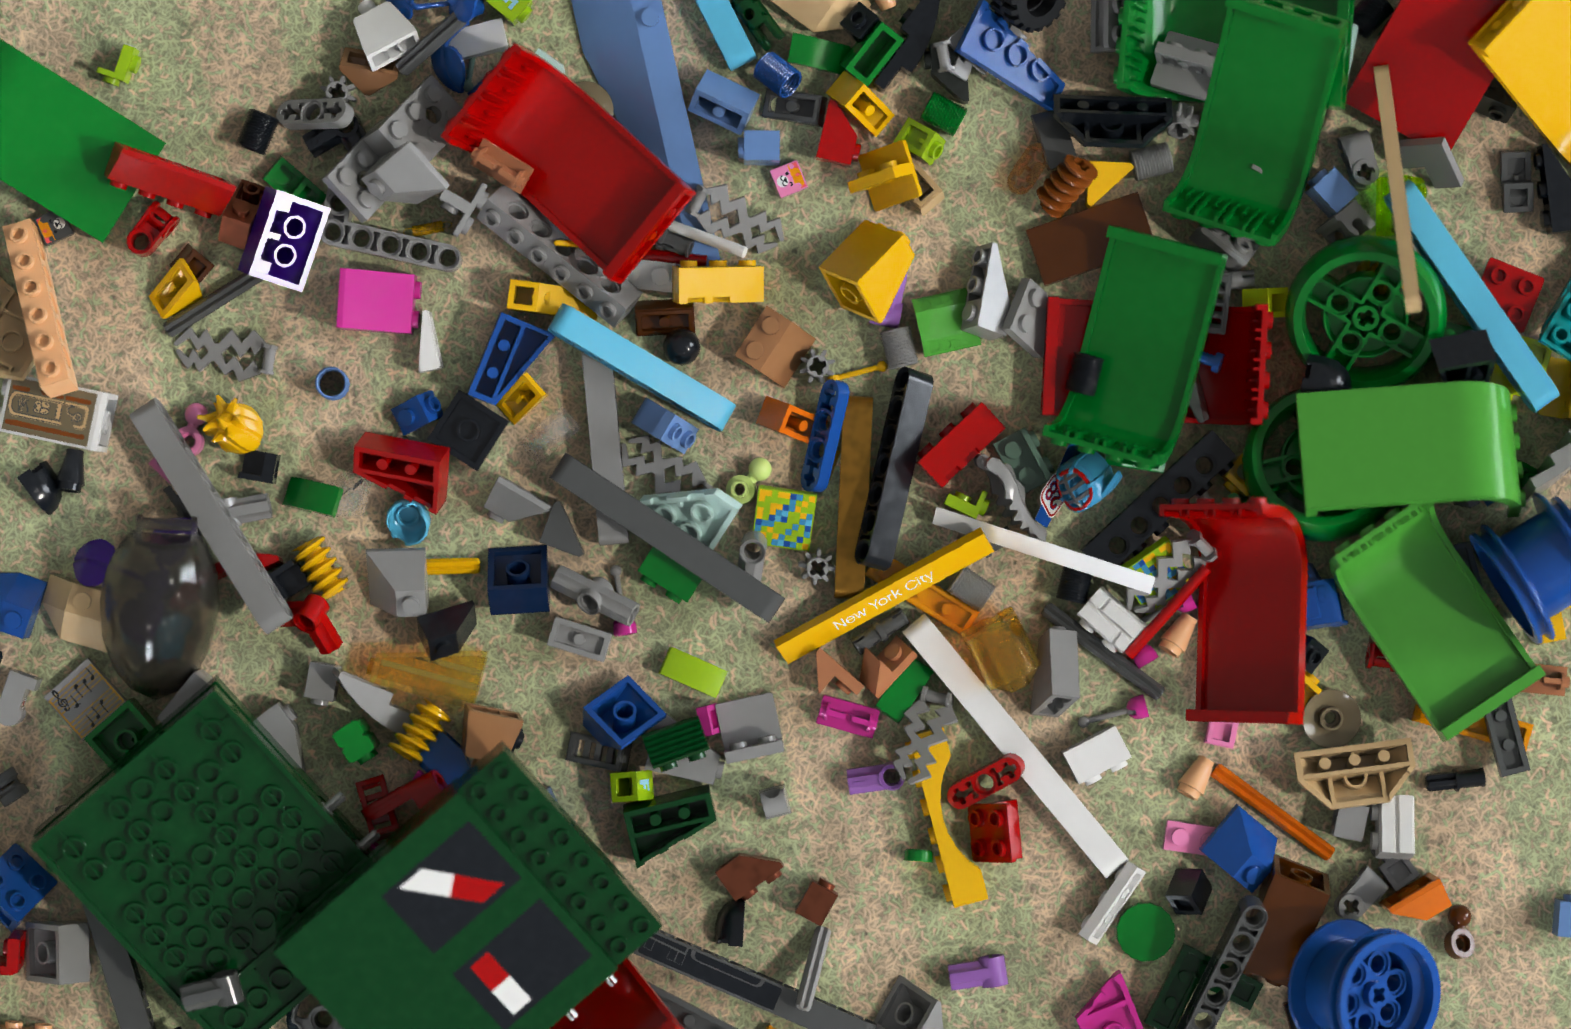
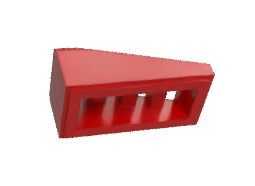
M383 774L355 783L362 809L368 806V802L377 800L389 793ZM378 786L381 787L382 791L365 795V790ZM395 809L376 820L370 819L366 821L369 833L372 830H376L380 834V838L377 841L388 838L400 827ZM391 822L390 826L376 830V825Z

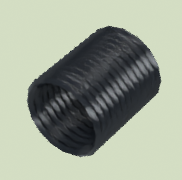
M1360 0L1354 7L1353 24H1357L1359 27L1358 34L1364 38H1369L1381 26L1383 21L1393 13L1394 9L1387 0Z
M251 108L236 144L261 155H266L279 120Z
M1074 352L1065 384L1066 387L1064 388L1075 393L1096 396L1099 376H1101L1100 373H1102L1101 370H1103L1102 367L1105 360L1093 355Z
M1063 566L1056 598L1086 604L1093 576Z

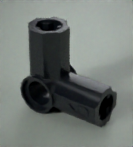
M354 114V128L349 133H344L341 129H313L302 137L314 158L319 157L341 143L349 152L366 134L361 119Z

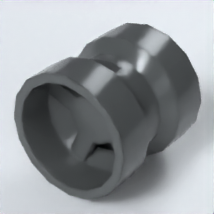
M14 767L0 774V802L4 807H7L29 792L27 786L18 780V773ZM13 781L15 782V783L11 784L10 786H8L7 788H5L4 790H1L2 788H4L5 786H7V785L10 784L11 782H13Z

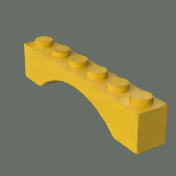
M931 729L916 732L921 739L933 734ZM911 741L905 742V746L911 744ZM946 741L929 747L928 750L937 762L926 766L932 778L918 782L915 785L916 788L922 787L925 798L920 799L924 817L930 816L932 827L927 828L931 845L937 844L940 855L935 856V861L939 874L945 872L947 884L942 885L946 902L952 901L954 908L989 898L980 867L971 862L956 847L948 834L943 820L940 803L941 784L945 768L951 757ZM918 752L908 755L909 759L921 757ZM918 768L912 771L913 777L921 773Z

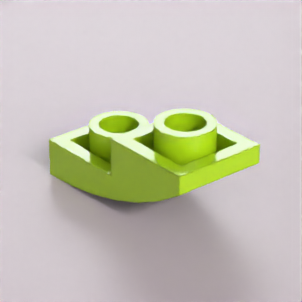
M671 646L658 674L713 698H717L728 673L726 670Z

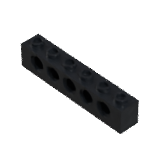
M1209 430L1080 551L1085 555L1120 566L1123 565V561L1131 553L1136 556L1146 548L1148 544L1145 540L1153 533L1158 536L1170 525L1167 522L1170 517L1159 516L1153 510L1152 503L1155 498L1163 497L1167 504H1171V499L1174 498L1190 499L1196 493L1199 496L1203 495L1213 485L1210 480L1219 473L1223 476L1235 465L1232 460L1236 455L1213 430ZM1200 457H1206L1211 464L1210 470L1205 474L1199 473L1196 469V461ZM1178 477H1184L1189 482V488L1184 494L1176 492L1174 488V482ZM1135 517L1143 518L1146 523L1145 530L1140 534H1136L1131 530V521ZM1114 537H1120L1124 542V549L1119 554H1114L1109 549V542Z

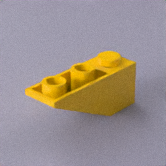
M510 279L507 301L508 310L555 316L561 304H566L597 321V314L562 286Z

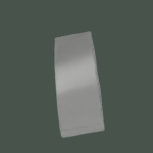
M336 667L333 668L332 674L357 705L388 729L406 734L402 724H412L409 718V714L412 712L391 703L393 693L390 690Z

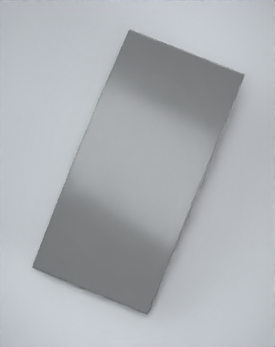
M1571 430L1556 445L1557 451L1551 453L1536 470L1538 475L1530 478L1522 488L1525 489L1526 502L1532 499L1535 492H1544L1571 470Z

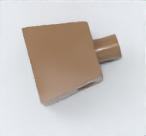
M465 702L461 749L465 756L473 758L471 767L501 741L512 750L524 722L519 712Z

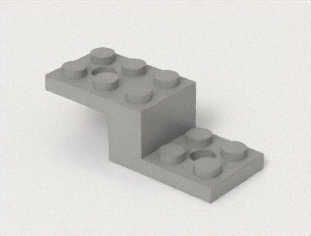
M432 74L429 75L389 116L376 123L321 180L361 223L367 221L385 201H380L377 196L370 193L368 188L361 187L357 182V175L361 174L364 176L381 156L408 141H411L430 162L447 144L440 136L445 130L446 123L456 116L462 107ZM427 109L435 113L436 123H432L427 119Z

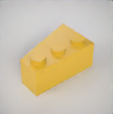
M680 260V266H672V301L678 304L692 302H764V266L756 265V260H738V265L727 266V260H709V266H697V260Z

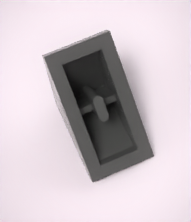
M557 501L553 504L540 543L580 557L585 555V552L562 502Z

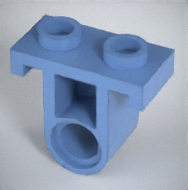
M648 398L644 399L631 421L632 424L683 454L694 444L699 430Z

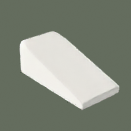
M502 18L463 28L449 42V46L456 48L463 60L505 51L508 48Z
M428 310L422 311L419 373L439 370L444 367L432 312Z

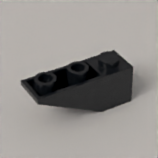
M1542 144L1537 147V152L1533 153L1534 168L1539 170L1541 180L1537 182V195L1539 199H1543L1544 211H1540L1541 227L1546 228L1547 235L1571 232V179L1549 146Z

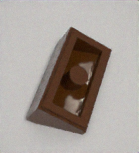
M672 299L637 301L635 305L636 335H668V333L678 328L689 329L695 333L694 302L678 304L673 302Z

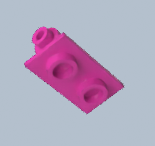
M823 695L816 723L873 739L880 711Z

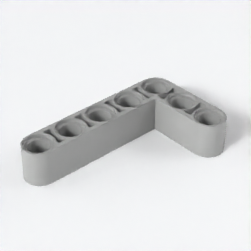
M358 174L357 182L360 185L361 174ZM328 187L324 206L331 208L321 236V240L324 243L336 248L444 272H454L461 267L463 256L455 246L352 223L353 213L347 207L341 212L334 210L333 202L337 196ZM332 225H338L341 229L340 237L334 241L329 240L326 235L327 229ZM362 231L368 232L370 236L369 243L364 247H358L355 243L356 235ZM389 238H396L398 240L399 246L394 253H386L384 250V243ZM424 244L427 247L426 257L421 260L414 259L412 255L414 247ZM446 251H453L456 254V261L451 266H444L441 262V256Z

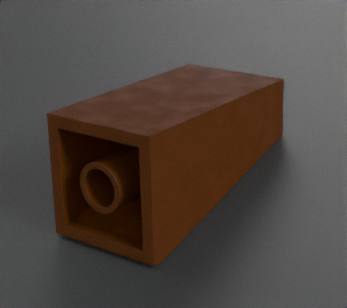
M1274 854L1272 870L1263 880L1257 895L1268 913V921L1242 972L1243 974L1248 976H1254L1255 974L1265 978L1268 983L1280 987L1284 985L1288 987L1294 959L1306 939L1316 930L1331 896L1329 874ZM1252 909L1249 917L1257 915L1259 909ZM1242 934L1240 942L1244 941L1246 935Z

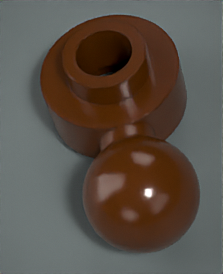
M1460 904L1451 907L1448 912V920L1454 926V930L1449 931L1444 938V948L1453 959L1467 958L1472 955L1475 948L1472 934L1465 929L1471 921V912L1466 906Z

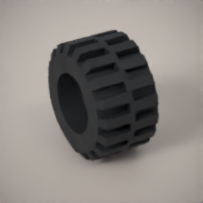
M992 0L990 5L998 17H1002L1006 22L1022 31L1033 33L1034 30L1039 32L1043 30L1044 26L1048 28L1052 25V21L1061 15L1059 12L1062 8L1064 9L1066 2L1065 0Z

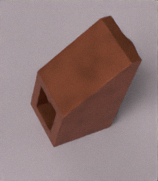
M244 179L241 180L222 214L218 241L245 249L265 190L264 186Z
M738 853L717 868L715 874L735 901L740 898L746 901L758 892L756 887L764 881L770 884L782 875L780 869L784 867V864L780 859Z

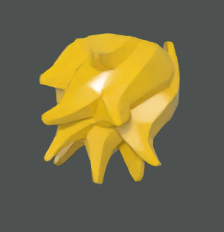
M216 395L217 403H213L216 411L197 415V419L207 422L202 429L205 435L213 437L212 443L216 442L226 452L246 454L255 451L260 446L264 432L263 422L259 414L252 407L237 403L236 398L230 403H226L220 395Z

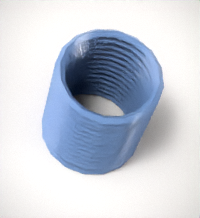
M330 366L322 369L315 379L316 390L328 400H339L346 396L349 391V378L337 367ZM328 372H339L344 378V388L337 395H325L321 389V379Z

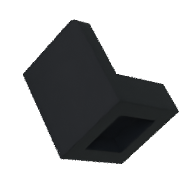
M261 451L246 453L244 455L242 472H238L237 478L276 484L281 455Z
M291 559L269 574L284 600L289 599L312 584L306 581L307 575L305 572L302 573L300 571L301 566L294 559Z
M1178 868L1174 872L1165 896L1176 915H1202L1211 894L1212 885L1203 869Z

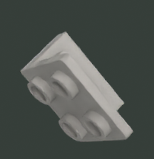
M771 692L716 704L715 708L727 764L785 752L774 697Z

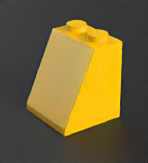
M864 220L819 266V269L841 308L880 324L884 320L915 254L909 245V238L902 231H894L881 223L876 224Z

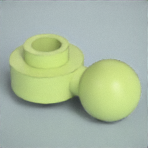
M765 458L753 459L749 464L747 476L736 475L732 477L726 485V494L743 505L752 502L757 494L756 482L766 480L772 472L771 464ZM739 484L745 487L742 495L736 493V487Z

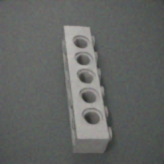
M504 184L487 198L476 217L614 328L632 311L643 294L641 290L627 279L622 284L610 281L602 274L604 270L580 248L555 246V240L570 239L533 204Z

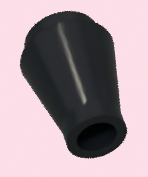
M66 449L65 458L55 481L58 483L57 490L81 493V488L85 486L84 451Z

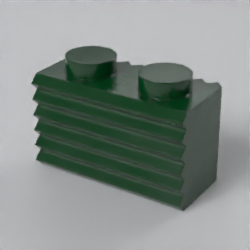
M699 715L641 735L653 769L660 767L661 772L678 767L676 761L687 757L689 762L706 757L704 751L710 750Z

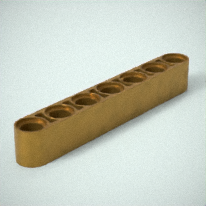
M849 396L842 425L834 598L850 599L864 591L865 566L856 563L855 549L869 493L873 397Z

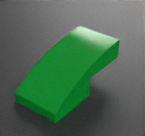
M793 33L787 63L841 75L846 69L839 63L850 51L851 46Z
M282 156L262 176L263 180L279 191L320 205L326 199V194Z
M291 477L282 505L335 518L343 489L321 482Z
M915 659L882 694L874 708L899 724L904 717V713L911 707L934 671Z

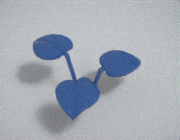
M386 0L391 2L407 20L413 17V9L421 10L449 6V14L454 12L459 21L466 23L464 27L469 26V21L474 17L482 15L485 10L483 0H446L417 4L414 0ZM463 28L431 55L432 66L438 79L447 88L457 93H464L463 86L466 70L461 54L456 48L449 46V42Z

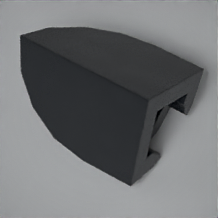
M1308 354L1305 377L1302 379L1300 393L1352 389L1351 377L1342 364L1325 356Z
M47 461L41 462L32 471L29 469L17 477L33 500L48 515H51L58 508L62 498V491L57 490L58 483L55 482L57 475Z
M742 898L737 901L732 899L724 904L718 912L714 942L716 944L728 943V946L743 947L745 901Z

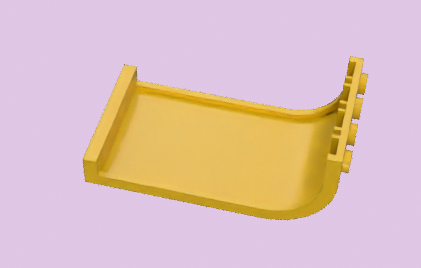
M1507 0L1471 38L1468 44L1552 149L1571 166V0Z

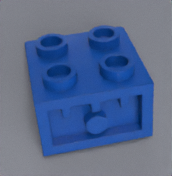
M16 843L0 857V922L10 932H13L20 925L24 917L57 884V880Z

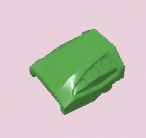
M967 288L911 299L921 337L924 358L981 345L980 337L961 330L962 311L966 304Z

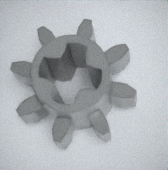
M330 76V84L327 87L320 86L326 93V96L323 98H335L331 94L332 91H338L341 87L345 96L344 98H338L343 99L347 103L349 101H357V99L351 96V91L356 86L354 84L346 86L345 76H342L340 81H335Z
M1179 102L1172 107L1173 120L1167 126L1169 136L1183 139L1189 134L1195 135L1200 115L1193 114L1194 106Z
M810 349L811 357L809 359L805 357L800 358L802 362L806 363V368L801 369L799 372H807L810 375L808 383H811L815 377L819 378L821 384H824L823 376L825 374L834 375L828 369L829 365L833 364L835 360L827 361L825 358L827 350H823L820 355H816L815 351ZM817 358L819 362L824 361L825 367L821 369L822 374L817 375L816 371H810L809 366L813 364L812 359Z
M817 547L816 553L810 554L807 550L804 551L807 557L806 560L798 562L800 567L806 568V571L801 575L802 578L806 579L810 576L813 585H816L818 579L822 578L828 582V571H835V566L827 563L831 560L832 555L829 553L823 556L820 547ZM813 561L817 563L822 562V570L820 572L816 569L810 571Z

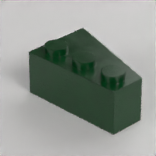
M709 784L655 796L651 800L623 804V815L637 869L656 855L669 850V847L683 839H687L716 821V811Z

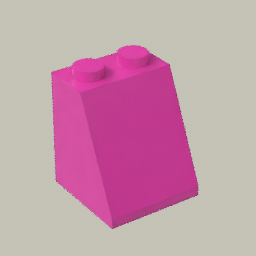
M340 268L336 327L348 331L413 335L414 328L419 329L420 311H415L416 299H421L422 282L417 281L415 274Z

